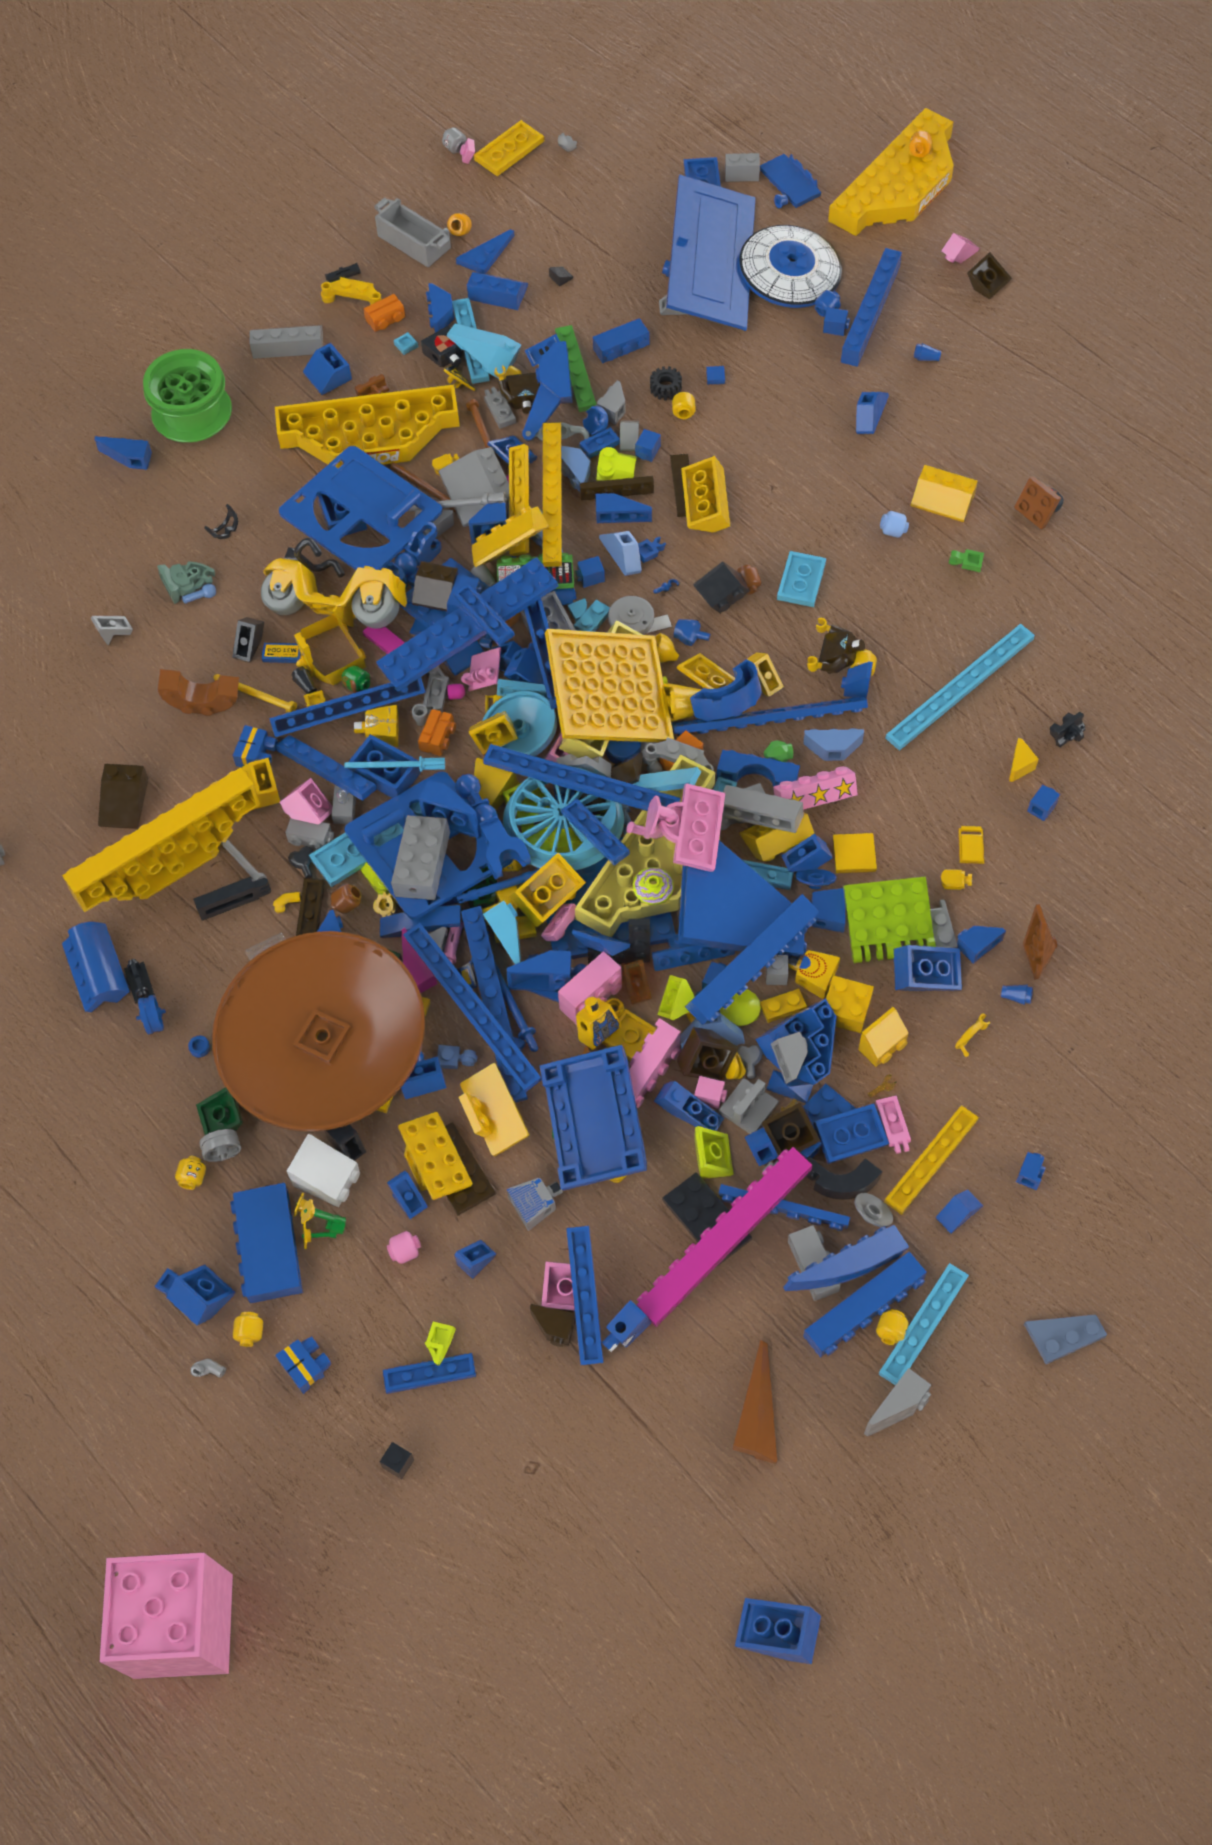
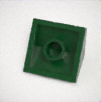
M226 1087L196 1104L205 1135L224 1129L237 1131L243 1124L237 1102Z

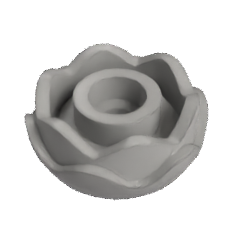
M564 133L558 136V145L568 152L576 149L577 141H573L571 136H565Z

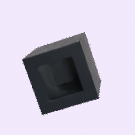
M392 1442L379 1462L383 1469L402 1480L412 1465L414 1458L412 1453Z

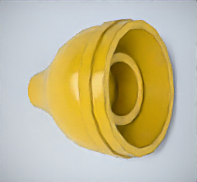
M657 634L655 640L660 663L676 661L679 654L676 652L671 639L665 634Z

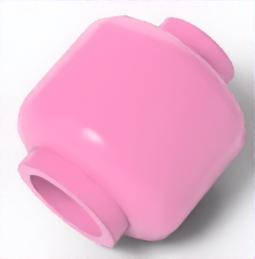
M408 1231L391 1237L389 1245H387L392 1261H397L400 1264L417 1258L419 1255L418 1248H421L417 1235L412 1236Z

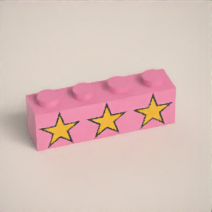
M844 766L838 767L835 771L819 772L816 776L812 777L803 776L797 781H784L780 785L773 787L774 795L803 802V810L858 795L855 772Z

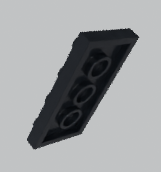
M697 1172L662 1197V1201L697 1243L702 1239L700 1235L708 1227L712 1229L717 1224L716 1219L724 1211L726 1213L729 1212L728 1208ZM748 1234L717 1266L752 1240V1236Z

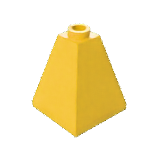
M476 758L474 775L481 784L479 795L482 800L487 798L489 804L497 810L504 802L503 792L519 785V781L515 773L485 765L483 759Z

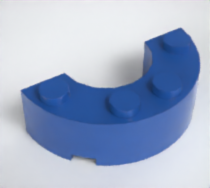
M744 660L733 668L735 680L731 684L718 689L703 688L690 697L695 717L704 719L706 722L728 717H738L743 711L756 705L761 696L762 688L755 664L750 660Z

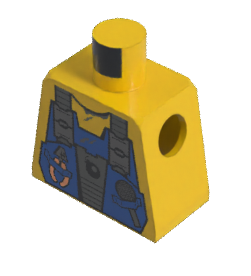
M589 997L585 1000L586 1007L577 1013L576 1021L579 1041L594 1050L622 1025L613 1008L600 998Z

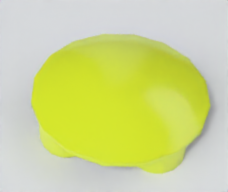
M746 989L740 996L736 993L732 997L734 1002L726 1009L723 1007L720 1009V1013L736 1026H745L759 1018L761 1006L756 994Z

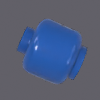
M824 291L815 300L816 312L824 317L827 307L839 309L841 307L840 295L836 291Z

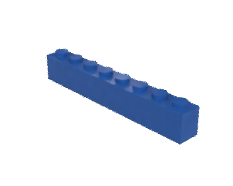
M885 248L842 347L841 363L858 367L899 271L902 252Z
M420 677L399 692L391 683H387L269 718L274 736L278 737L426 692Z
M803 894L800 895L699 992L685 1008L702 1025L707 1021L712 1023L720 1015L717 1012L722 1007L726 1009L734 1002L732 997L736 993L740 996L748 988L746 983L750 979L754 982L762 974L760 970L764 966L768 968L776 961L774 956L777 953L782 955L790 947L787 943L791 939L795 942L803 934L801 930L805 926L809 928L817 921L814 917L819 913L818 909Z

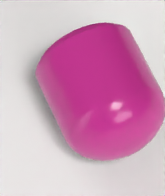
M448 684V699H462L465 696V688L462 684Z

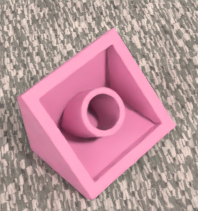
M545 1263L541 1306L575 1310L570 1264Z

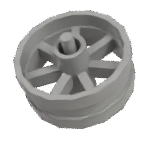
M224 1129L205 1135L199 1142L204 1160L218 1162L236 1156L241 1151L237 1132L231 1129Z

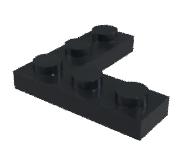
M650 918L629 919L630 947L613 956L607 955L617 964L650 963ZM588 948V964L602 952Z

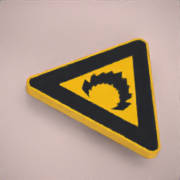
M449 366L443 370L450 375L447 379L449 384H451L453 379H456L457 382L454 384L456 388L464 384L475 391L476 388L456 367Z

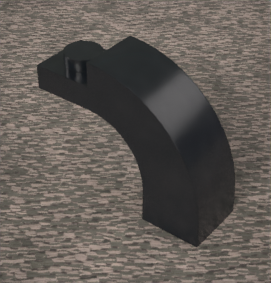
M810 1156L806 1159L812 1164V1170L806 1177L816 1181L814 1190L832 1199H853L860 1193H867L879 1182L883 1172L866 1158L854 1171L842 1175L829 1172Z

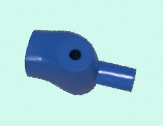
M679 619L674 629L673 638L679 639L685 645L692 646L697 638L709 641L711 634L700 631L701 624L697 620Z

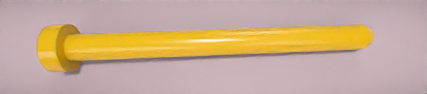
M215 674L213 679L216 681L220 674ZM242 683L238 685L239 691L286 710V713L296 711L297 703L294 701L286 702Z

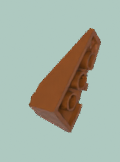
M1040 904L1035 906L1023 941L1034 980L1039 979L1057 948V940L1055 936L1052 937Z

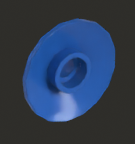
M822 869L804 870L796 873V879L809 885L811 889H821V886L832 884L837 878L834 873Z

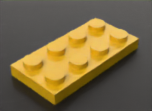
M520 120L475 153L474 160L494 175L499 176L542 144L545 138L541 133Z

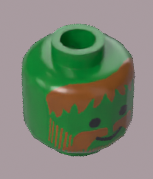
M358 666L348 667L342 673V684L353 693L367 690L370 687V674Z

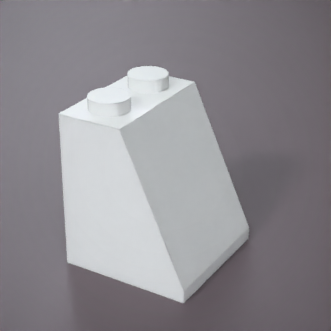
M310 1134L305 1138L287 1169L288 1176L294 1187L337 1207L340 1206L341 1202L346 1201L349 1196L350 1186L352 1183H356L360 1176L357 1162Z

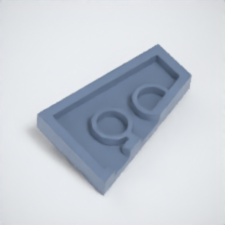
M1096 1315L1026 1321L1024 1323L1045 1364H1049L1107 1336Z

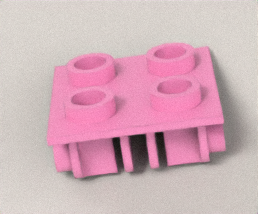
M500 647L471 657L470 673H464L461 677V681L469 685V692L498 684Z

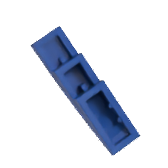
M460 905L439 906L418 919H410L405 912L380 918V938L402 937V929L406 928L408 931L419 922L427 932H433L441 927H461Z

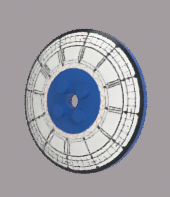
M775 225L763 228L752 234L745 241L740 251L739 269L747 286L759 297L779 306L790 308L815 305V300L824 291H835L841 279L842 266L836 250L822 236L803 227Z

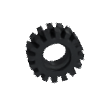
M662 366V370L657 368L650 375L651 394L653 393L655 398L658 396L659 400L661 398H664V401H667V398L673 400V396L681 392L682 375H680L679 371L677 372V369L673 368L671 370L670 366H668V369H665V366ZM667 381L671 382L672 384L662 385L660 383Z

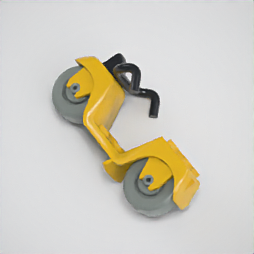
M310 538L301 540L295 548L289 547L284 559L278 558L273 560L263 570L267 577L261 586V598L263 603L278 615L293 614L305 603L315 613L323 615L334 614L339 620L350 627H354V619H358L367 627L382 628L395 619L400 603L404 607L407 604L406 584L399 577L395 576L392 570L386 568L375 570V568L370 566L357 568L341 597L336 595L325 597L318 593L313 572H320L329 567H333L339 577H343L345 572L337 560L328 559L323 563L313 564L301 553L306 546H310L316 557L322 555L317 543Z

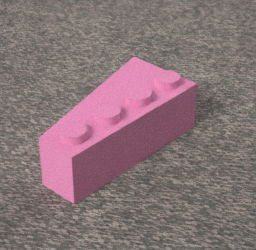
M660 1018L655 1023L657 1029L654 1034L651 1035L649 1033L645 1038L642 1052L636 1051L630 1062L631 1068L629 1070L637 1108L643 1103L644 1095L647 1091L651 1092L654 1089L657 1078L666 1073L672 1059L675 1060L681 1052L680 1031Z

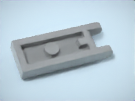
M943 899L940 900V908L930 909L936 947L957 948L947 906Z

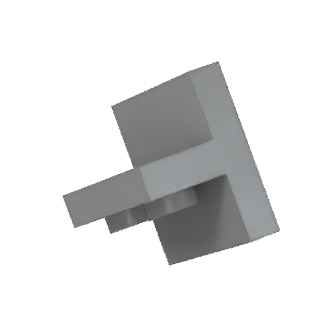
M743 1078L721 1106L719 1114L751 1134L762 1127L761 1122L768 1119L778 1106L779 1101L765 1092L766 1083L760 1079L755 1084H752Z

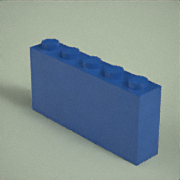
M280 1183L233 1193L234 1201H230L232 1214H236L233 1228L235 1235L238 1234L239 1242H236V1250L242 1259L238 1266L240 1276H244L245 1282L241 1284L243 1297H247L251 1304L303 1293L289 1191L286 1184Z

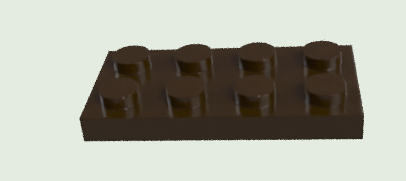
M452 1122L446 1125L445 1128L472 1181L471 1187L446 1195L457 1216L496 1195Z

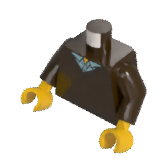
M502 365L503 373L501 374L495 368L494 374L496 377H499L498 385L501 396L509 403H512L515 409H522L523 413L529 414L541 384L538 383L536 372L509 375L504 379L505 367Z
M818 618V623L822 626L816 625V630L819 633L829 631V633H826L824 636L819 662L815 656L808 657L807 668L811 672H815L819 668L828 674L838 673L854 664L856 653L865 650V643L862 639L858 640L851 631L835 625L829 626L825 618Z

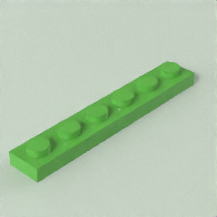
M569 325L555 328V334L559 341H566L571 387L579 412L587 411L592 406H596V401L573 327Z

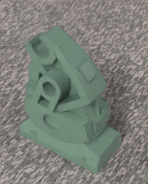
M188 561L187 565H172L170 569L165 564L157 566L160 578L174 604L180 601L181 596L191 594L196 589L202 587L204 583L212 584V576L215 577V570L197 562Z

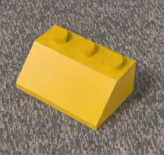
M924 465L911 506L964 522L975 496L978 481Z
M804 813L796 833L757 824L740 832L742 839L755 858L763 862L773 860L775 855L788 852L793 846L814 834L807 813Z

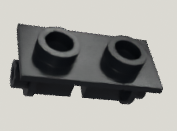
M136 959L129 960L124 970L135 1004H137L139 998H147L155 994L144 961L139 963Z

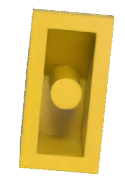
M756 652L747 658V660L755 664L762 692L767 697L772 696L784 687L767 653Z

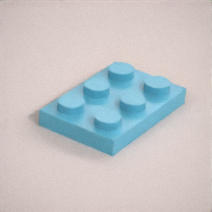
M790 551L777 594V600L814 607L826 565V558Z

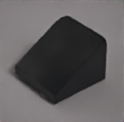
M564 267L549 268V277L559 286L573 279V276Z

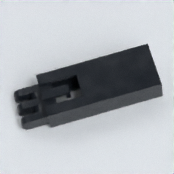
M250 876L193 898L201 920L204 921L256 901L260 897L270 894L271 888L267 878L253 881Z

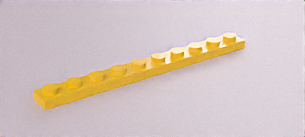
M543 423V516L549 527L543 530L544 567L562 566L561 423Z

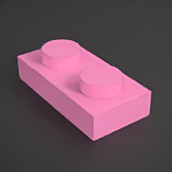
M562 904L541 935L546 941H558L564 936L566 928L575 919L576 905Z

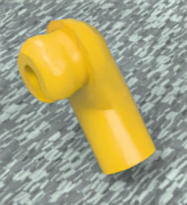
M300 892L284 893L273 902L275 912H284L285 904L301 902Z

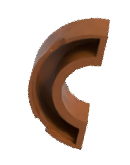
M160 669L158 692L162 700L185 714L196 713L211 716L214 713L225 711L235 704L238 694L239 677L219 675L215 682L199 684L185 679L180 671Z

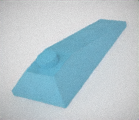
M456 323L447 333V337L458 347L468 351L471 354L470 357L474 361H479L483 365L482 368L495 376V368L501 374L503 373L502 365L506 370L510 365H513L521 348V344L507 336Z

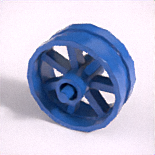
M155 995L139 998L140 1016H136V1019L143 1022L146 1033L150 1035L157 1031H164L162 1017L166 1010H161Z

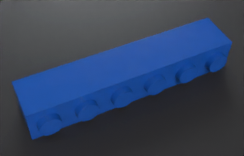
M909 1251L805 1329L803 1337L820 1358L825 1354L827 1356L831 1355L838 1349L837 1345L844 1340L846 1343L856 1335V1330L860 1327L865 1329L873 1322V1317L877 1314L881 1316L882 1313L887 1312L891 1308L889 1305L893 1302H901L907 1297L908 1294L906 1292L914 1288L916 1290L925 1283L926 1270Z

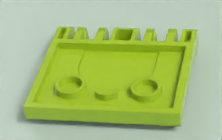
M926 876L843 886L853 963L862 962L860 946H863L865 962H870L871 959L869 945L876 946L878 961L883 960L881 944H885L887 960L894 959V949L902 947L901 942H904V946L911 945L910 941L916 940L917 946H924V939L925 946L936 947Z

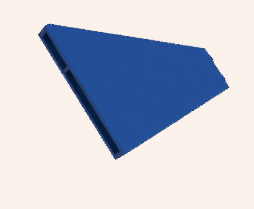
M719 840L716 866L713 872L684 865L682 867L678 943L742 952L792 903ZM806 926L801 930L803 934L795 942L791 939L787 943L790 947L782 955H788V959L791 956L800 958L806 952L807 944L804 941V934L807 932Z

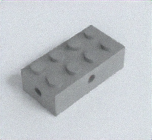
M407 815L391 882L395 897L436 899L450 836L447 818Z

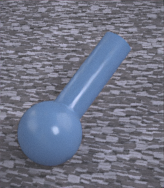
M209 583L205 584L201 590L182 596V600L184 603H188L202 597L212 598L216 595V587Z

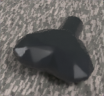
M308 846L302 847L300 851H293L288 856L289 863L292 866L302 869L305 879L312 877L309 868L312 860L309 855L313 853V850Z

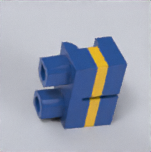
M245 725L232 755L235 765L243 767L250 762L269 758L271 764L272 756L265 752L266 750L276 751L277 739L268 736L266 730Z
M312 1336L302 1342L296 1340L275 1355L303 1394L310 1389L314 1382L325 1377L323 1372L332 1364L325 1353H322L314 1360L310 1356L319 1349Z

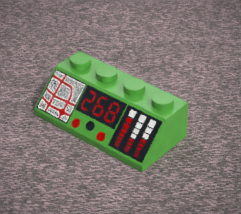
M562 553V566L545 568L558 582L559 587L556 589L574 588L572 555ZM540 554L537 558L543 564V554ZM521 555L519 558L502 556L501 559H497L498 582L536 557Z

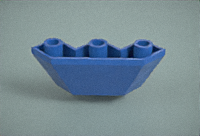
M825 998L789 1017L755 1040L765 1057L780 1070L771 1043L779 1038L800 1032L802 1037L806 1039L808 1052L796 1079L814 1085L830 1074L837 1016Z

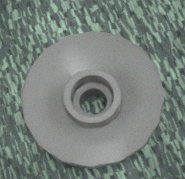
M860 1193L855 1197L856 1209L866 1222L878 1227H888L892 1224V1212L882 1200L868 1193Z

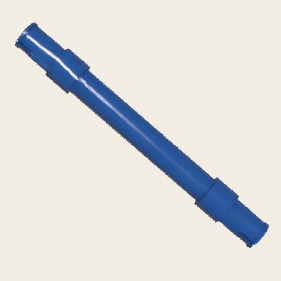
M539 869L522 873V875L477 890H470L467 893L456 896L459 904L469 900L473 901L479 899V897L524 883Z

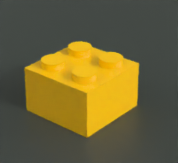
M833 975L826 1000L837 1016L835 1027L862 1033L874 986Z

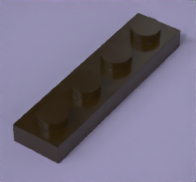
M653 476L580 483L581 501L596 499V494L614 493L625 497L654 493Z

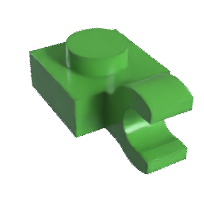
M968 549L965 550V553L952 550L949 564H962V569L980 572L984 553Z

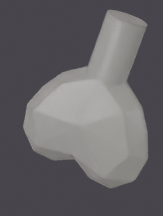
M752 1045L749 1048L739 1046L737 1053L740 1055L743 1065L746 1066L747 1078L753 1079L755 1078V1065L761 1060L763 1052L758 1045Z

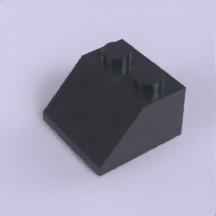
M723 561L693 584L710 607L720 614L728 610L732 604L742 599L750 591L742 575Z

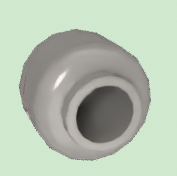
M455 127L447 129L442 138L443 145L453 154L460 153L461 146L465 145L467 141L466 136Z

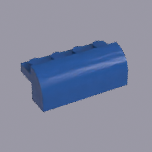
M85 922L68 930L69 937L62 943L85 1012H93L104 1001L119 1002L130 991L106 924Z

